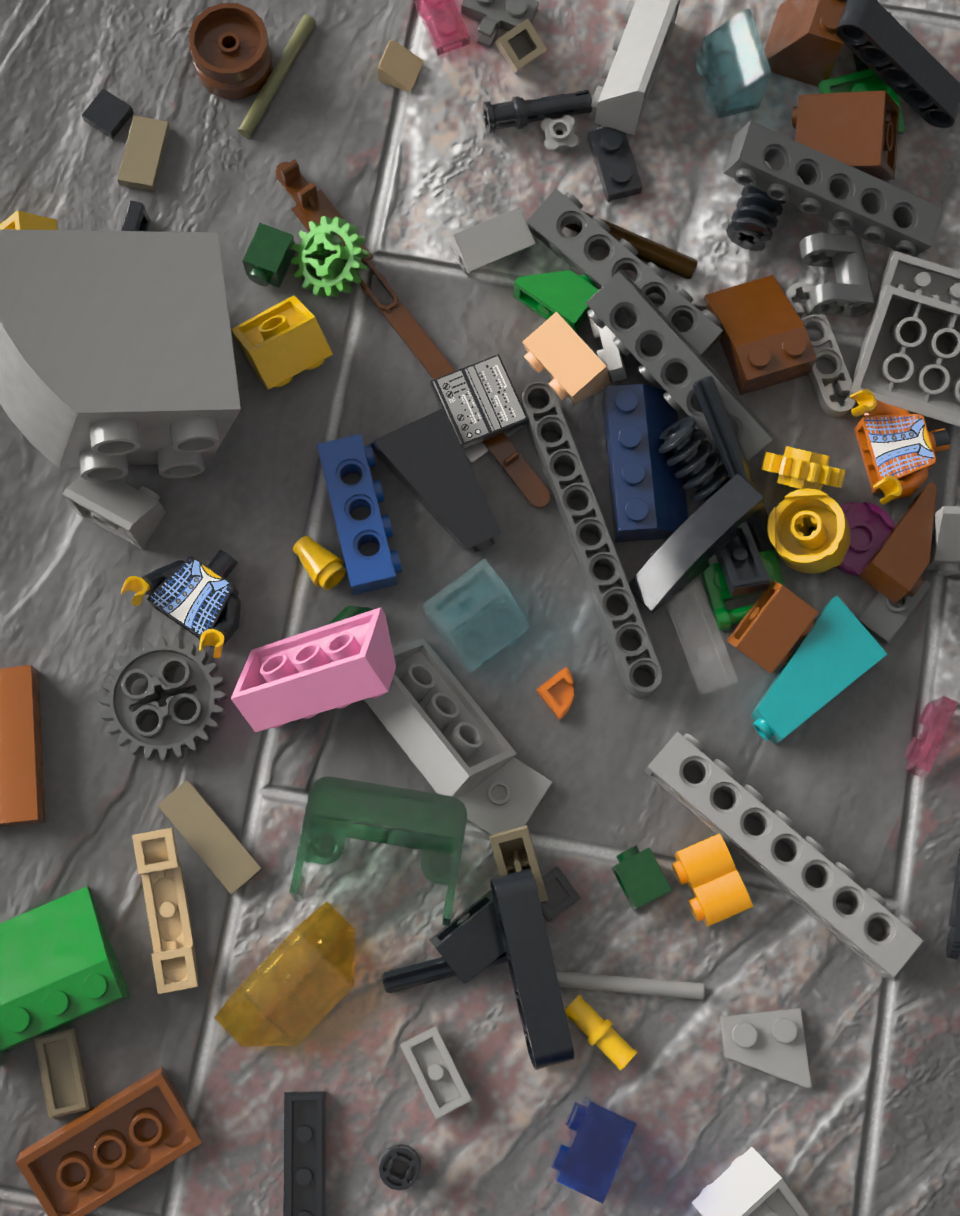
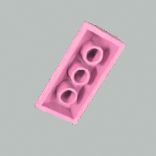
M382 608L374 609L251 650L231 700L254 732L268 728H279L291 721L301 718H312L318 713L334 708H345L351 703L367 698H378L384 693L389 692L396 663L385 612Z

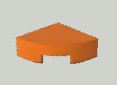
M567 666L536 689L537 694L559 721L569 711L574 698L573 678Z

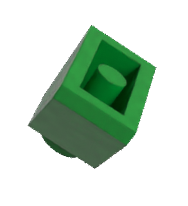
M571 270L518 277L514 282L513 297L546 320L557 312L576 332L589 316L587 312L590 310V307L586 302L599 289H597L596 284L585 275L578 276Z

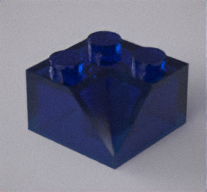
M584 1097L582 1104L575 1102L565 1124L570 1129L568 1134L570 1141L568 1146L560 1144L551 1168L557 1170L554 1176L555 1180L603 1204L637 1123L629 1117L587 1097Z

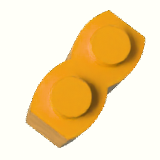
M720 833L674 854L676 862L671 864L679 884L684 885L687 883L693 898L688 900V904L697 922L703 920L706 927H709L753 907L745 885L736 870L730 852Z

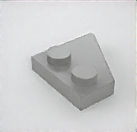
M801 1008L719 1016L724 1056L726 1058L801 1087H812Z

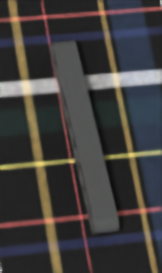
M541 381L533 382L524 389L521 404L528 417V423L525 425L627 692L633 697L639 699L648 698L653 695L661 683V667L557 396L547 383ZM534 398H540L546 401L548 405L543 409H536L529 404V401ZM546 431H553L559 435L560 440L550 443L545 441L541 435ZM561 464L568 465L573 470V474L563 477L558 475L554 468ZM571 498H579L585 502L586 508L581 511L572 510L567 505V501ZM584 532H592L598 536L599 543L592 546L586 545L581 541L580 535ZM597 566H605L610 569L613 577L609 580H599L595 577L593 569ZM613 600L620 601L625 606L626 613L619 616L612 615L607 610L606 604ZM625 635L633 636L639 642V649L627 651L621 646L619 639ZM639 670L647 671L652 677V685L649 687L639 686L634 681L633 673Z

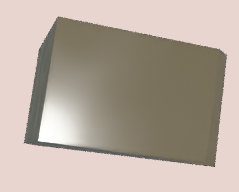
M525 825L489 835L500 876L530 869L536 882L540 902L548 901L528 826Z

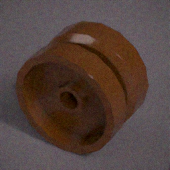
M238 3L214 5L205 9L195 18L189 30V48L201 84L211 94L224 99H243L256 94L263 87L272 71V54L269 38L262 18L251 8Z

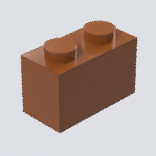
M772 579L768 590L763 591L726 641L772 674L776 668H781L791 656L790 649L799 637L803 638L811 631L818 611Z

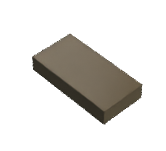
M133 115L117 178L120 186L155 191L170 131L168 121Z
M77 1028L34 1038L49 1119L91 1109L92 1105Z

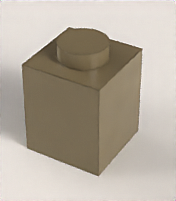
M528 18L495 42L513 73H516L547 51Z

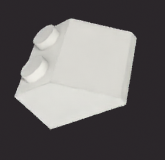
M753 1147L742 1156L736 1158L731 1166L713 1183L707 1185L692 1202L701 1216H809L784 1180Z

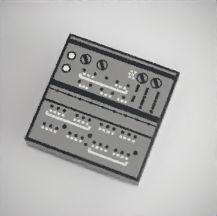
M499 354L430 381L441 409H445L463 449L528 423V417Z

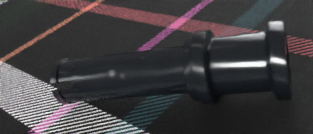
M587 89L532 100H524L522 97L516 96L512 98V101L496 104L485 101L482 107L487 134H494L497 129L516 127L518 130L523 129L527 126V123L544 120L545 118L555 119L561 118L564 115L591 113L592 98Z

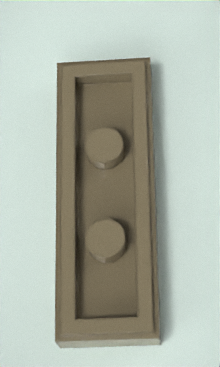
M186 780L157 804L231 895H234L263 870L189 780Z

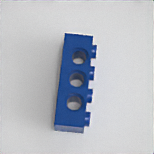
M361 434L317 444L353 595L397 585L395 573L402 572L397 550H389L387 538L393 537V532L388 514L383 516L380 514L378 503L385 500L380 480L372 481L369 468L375 467L376 464L371 445H363ZM354 472L362 476L360 482L355 485H347L342 481L348 473ZM359 507H365L371 511L369 517L361 521L353 519L351 513ZM367 542L376 543L380 547L379 551L373 556H364L359 552V549Z

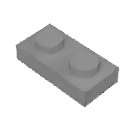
M436 1026L400 1044L435 1119L472 1100Z

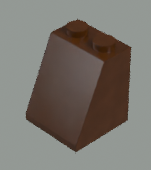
M786 0L778 8L758 68L819 87L821 81L830 78L844 44L836 35V28L847 0Z
M886 91L798 95V106H794L792 110V126L796 129L795 141L878 179L895 180L900 107Z

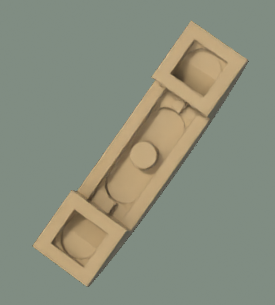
M173 828L132 835L138 875L141 874L152 938L154 953L151 955L157 992L162 994L198 987L197 960L190 909Z

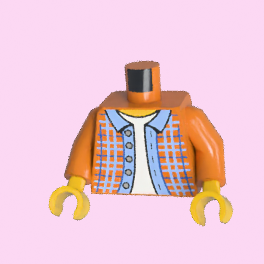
M863 389L850 395V399L856 400L859 404L858 407L851 410L854 417L862 414L866 415L862 417L854 431L872 493L884 492L885 497L880 500L882 505L887 504L893 499L911 497L927 481L929 471L936 464L934 453L950 449L948 431L943 428L928 432L924 417L921 414H911L906 409L877 400L869 389Z

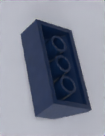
M645 384L605 386L602 398L615 542L669 539L688 519L686 492L682 487L685 483L684 476L676 478L674 475L681 465L680 463L672 466L667 465L666 462L673 454L672 451L663 454L658 452L660 446L665 442L663 439H659V435L670 425L678 421L677 411L664 398L663 395L667 391Z

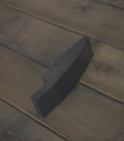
M739 474L734 476L694 512L647 561L629 583L632 594L653 614L710 567L709 559L737 536V527L765 505L764 497Z

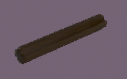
M585 212L590 218L594 216ZM603 220L611 229L608 232L617 241L625 239L638 251L637 258L648 263L651 262L657 267L685 279H691L698 265L696 259ZM568 224L565 226L566 228H569L578 233H580L582 230V228L577 224Z

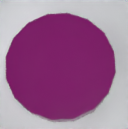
M849 502L840 507L850 526L851 541L844 560L836 568L846 574L859 576L891 532L895 523L886 511L873 503Z

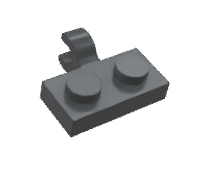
M463 0L461 14L481 21L478 28V33L481 34L477 43L491 48L499 28L510 31L527 18L532 24L538 12L539 2L536 0Z

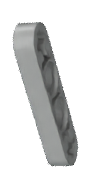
M804 282L795 283L790 286L785 295L800 319L804 314L803 308L800 303H793L796 294H799L801 299H808L804 307L807 317L803 318L802 322L805 327L813 325L822 332L821 340L811 341L817 360L827 358L835 365V372L826 375L818 371L815 363L809 373L810 380L823 411L831 417H843L850 412L856 403V400L850 399V395L853 394L850 393L852 380L827 316L816 314L812 310L809 292L814 287ZM840 379V381L834 386L836 393L839 397H846L841 407L838 402H831L830 400L834 395L832 382Z

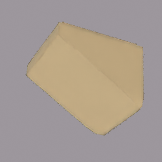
M390 39L378 66V81L411 93L424 65V60L398 42Z

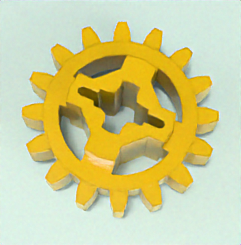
M788 446L785 447L784 455L765 451L761 467L762 470L778 473L777 483L798 489L811 488L822 490L823 484L842 488L846 470L828 466L830 456Z

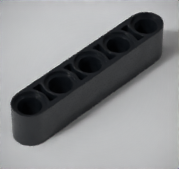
M847 0L836 28L838 38L927 123L938 128L953 126L960 108V83L877 0Z
M526 869L490 879L492 896L525 1041L533 1068L538 1070L574 1060V1049L532 871Z

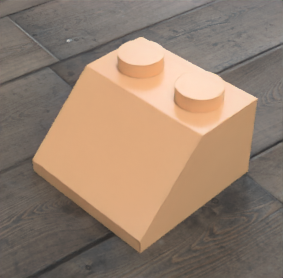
M557 312L523 341L524 347L528 352L524 356L525 360L538 374L544 370L550 376L552 381L548 384L561 400L569 397L576 405L611 384L607 366Z

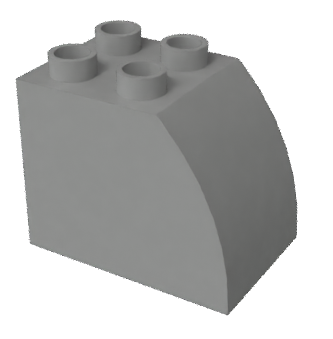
M0 229V405L27 440L59 468L80 467L81 477L89 481H110L122 478L129 473L128 465L158 464L159 475L165 478H187L204 472V463H210L241 410L219 235L217 232Z

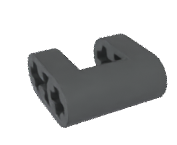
M816 233L800 241L799 247L802 262L810 266L833 268L836 282L820 284L809 292L814 313L857 317L873 311L875 300L862 241L859 237Z

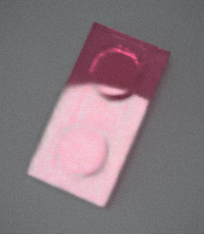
M413 0L437 56L470 44V35L454 0Z
M942 696L933 703H927L919 719V723L924 725L919 738L914 737L911 740L905 754V758L909 759L905 771L918 777L930 772L957 706V701Z

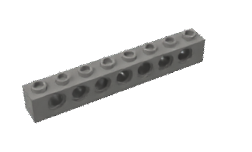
M677 731L643 772L716 834L720 833L727 844L884 978H894L924 941L915 934L918 930L917 927L906 917L900 914L895 917L884 907L886 901L877 892L870 888L864 890L853 880L856 876L840 862L833 864L822 855L825 850L817 841L809 836L802 838L792 829L794 823L785 814L778 810H775L774 813L761 803L764 798L757 790L747 784L742 787L732 778L734 772L719 759H715L714 762L701 752L704 747L697 739L687 733L682 736ZM684 766H697L702 773L701 782L698 784L689 783L683 775ZM716 790H724L730 795L732 804L728 810L720 809L715 805L713 795ZM747 815L755 816L760 820L762 829L758 836L750 835L745 830L744 819ZM777 841H784L790 846L792 855L788 862H783L776 857L774 847ZM808 867L818 869L822 875V882L818 888H813L806 882L805 872ZM840 893L847 894L852 900V910L847 915L841 913L836 906V899ZM872 919L879 921L883 927V935L878 941L873 940L867 932L868 923Z

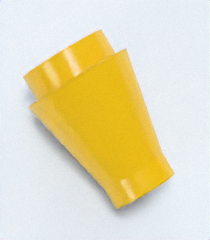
M309 535L300 538L293 546V552L300 559L315 586H321L324 590H330L345 577L347 569L343 566V559L315 542Z

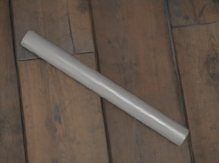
M556 971L559 987L701 1000L704 997V983Z

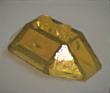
M326 901L296 927L236 989L214 1019L241 1046L299 1045L354 987L355 929Z

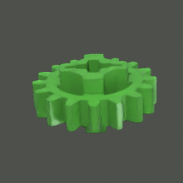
M321 216L320 224L314 221L309 222V233L303 231L298 233L303 241L301 244H293L292 248L298 251L299 255L291 259V263L300 267L294 276L304 280L302 284L304 289L313 291V294L325 297L327 295L338 298L339 291L347 294L351 292L349 284L351 281L358 284L361 283L357 273L359 270H367L368 267L361 263V259L368 256L369 251L360 248L366 239L364 236L356 234L357 226L346 223V220L339 217L331 219Z

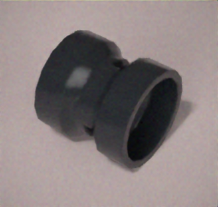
M397 1144L388 1148L382 1156L379 1165L380 1177L384 1184L394 1190H404L411 1187L419 1177L420 1157L416 1150L409 1145Z

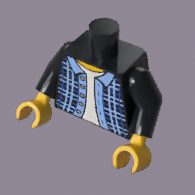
M222 550L218 551L208 566L191 556L186 561H175L142 577L130 576L125 580L121 590V594H125L127 591L136 592L131 601V604L134 606L140 605L144 596L149 595L147 600L154 609L200 640L199 651H203V648L206 646H214V658L221 657L223 645L229 641L240 625L241 601L238 597L239 592L235 585L227 580V577L238 562Z

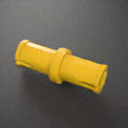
M580 994L565 1009L566 1016L588 1037L586 1041L591 1046L595 1044L620 1071L638 1053L611 1027L614 1023L609 1018L604 1020Z

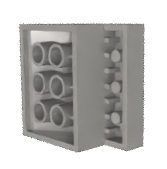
M897 251L890 253L875 298V308L871 312L861 345L850 393L854 394L863 389H869L877 400L960 427L959 270Z

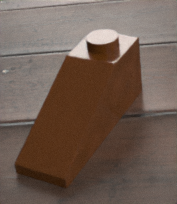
M932 482L915 497L859 574L861 579L895 604L906 594L913 597L926 580L921 575L930 562L937 486Z

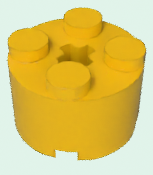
M805 488L790 492L777 507L773 508L768 519V536L773 547L785 564L798 572L815 574L837 567L844 560L851 541L850 526L843 510L833 498L821 490ZM809 527H815L816 531H812L810 536H804V534L809 532Z

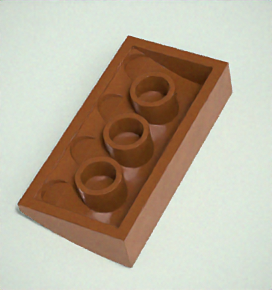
M32 665L1 668L0 827L45 823L39 673Z
M163 1066L21 1151L16 1164L48 1216H85L200 1145L202 1138Z

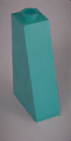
M837 595L819 613L811 631L800 641L751 714V717L755 720L753 727L766 741L771 739L776 745L887 655L884 649Z

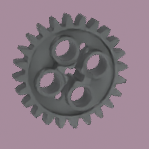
M159 636L156 647H153L147 638L143 639V650L140 652L132 645L128 646L131 657L127 660L117 655L116 659L121 665L120 669L107 668L106 670L114 678L113 682L101 683V687L110 692L109 696L99 699V703L110 707V710L101 714V718L105 721H114L107 729L108 733L115 735L122 732L117 740V744L124 747L132 742L130 753L134 756L138 755L144 748V756L148 761H152L156 751L159 752L163 762H168L170 751H174L180 760L184 759L183 748L186 746L197 753V739L200 738L208 743L211 741L205 732L207 728L217 730L220 728L215 720H213L214 715H225L226 713L222 707L217 705V702L227 699V695L225 692L216 691V688L222 686L225 681L222 677H212L219 669L216 663L205 665L209 658L206 651H202L194 656L196 645L192 642L183 650L182 641L179 637H175L171 646H168L166 639L163 636ZM181 666L186 669L185 677L181 682L174 684L168 682V674L173 668ZM139 678L148 679L147 690L141 695H132L131 686L134 681ZM192 686L196 687V691L194 693L179 694L188 690ZM163 691L171 696L166 699L167 705L164 707L155 702L161 699L160 693ZM188 702L195 703L197 707L195 715L189 720L179 719L178 712L180 707ZM148 703V705H144L136 711L132 712L130 710L131 706L135 704ZM149 714L158 715L159 723L155 730L151 732L142 731V720Z

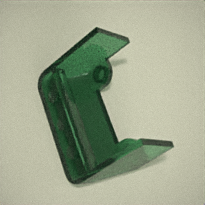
M322 777L316 780L309 790L289 893L294 901L302 902L309 864L330 865L336 862L343 854L346 837L423 850L421 870L425 878L434 884L448 886L442 925L450 926L467 824L466 807L459 799L452 796L338 777Z

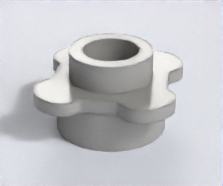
M564 115L561 119L555 120L545 118L540 126L541 130L545 132L544 147L549 151L563 152L569 148H575L579 142V137L575 134L573 128L575 126V119L570 115ZM557 131H562L563 134H562V135H557L556 132H557Z

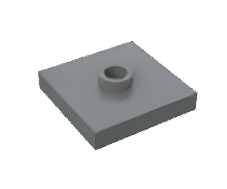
M514 757L472 791L446 803L445 806L487 834L493 835L525 826L551 786L552 781Z

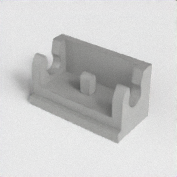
M520 207L458 232L452 236L450 242L464 274H470L479 268L524 249H529L536 244Z

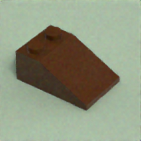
M773 275L704 296L708 310L721 322L719 327L723 332L720 343L740 396L809 375L817 361V356L805 325Z

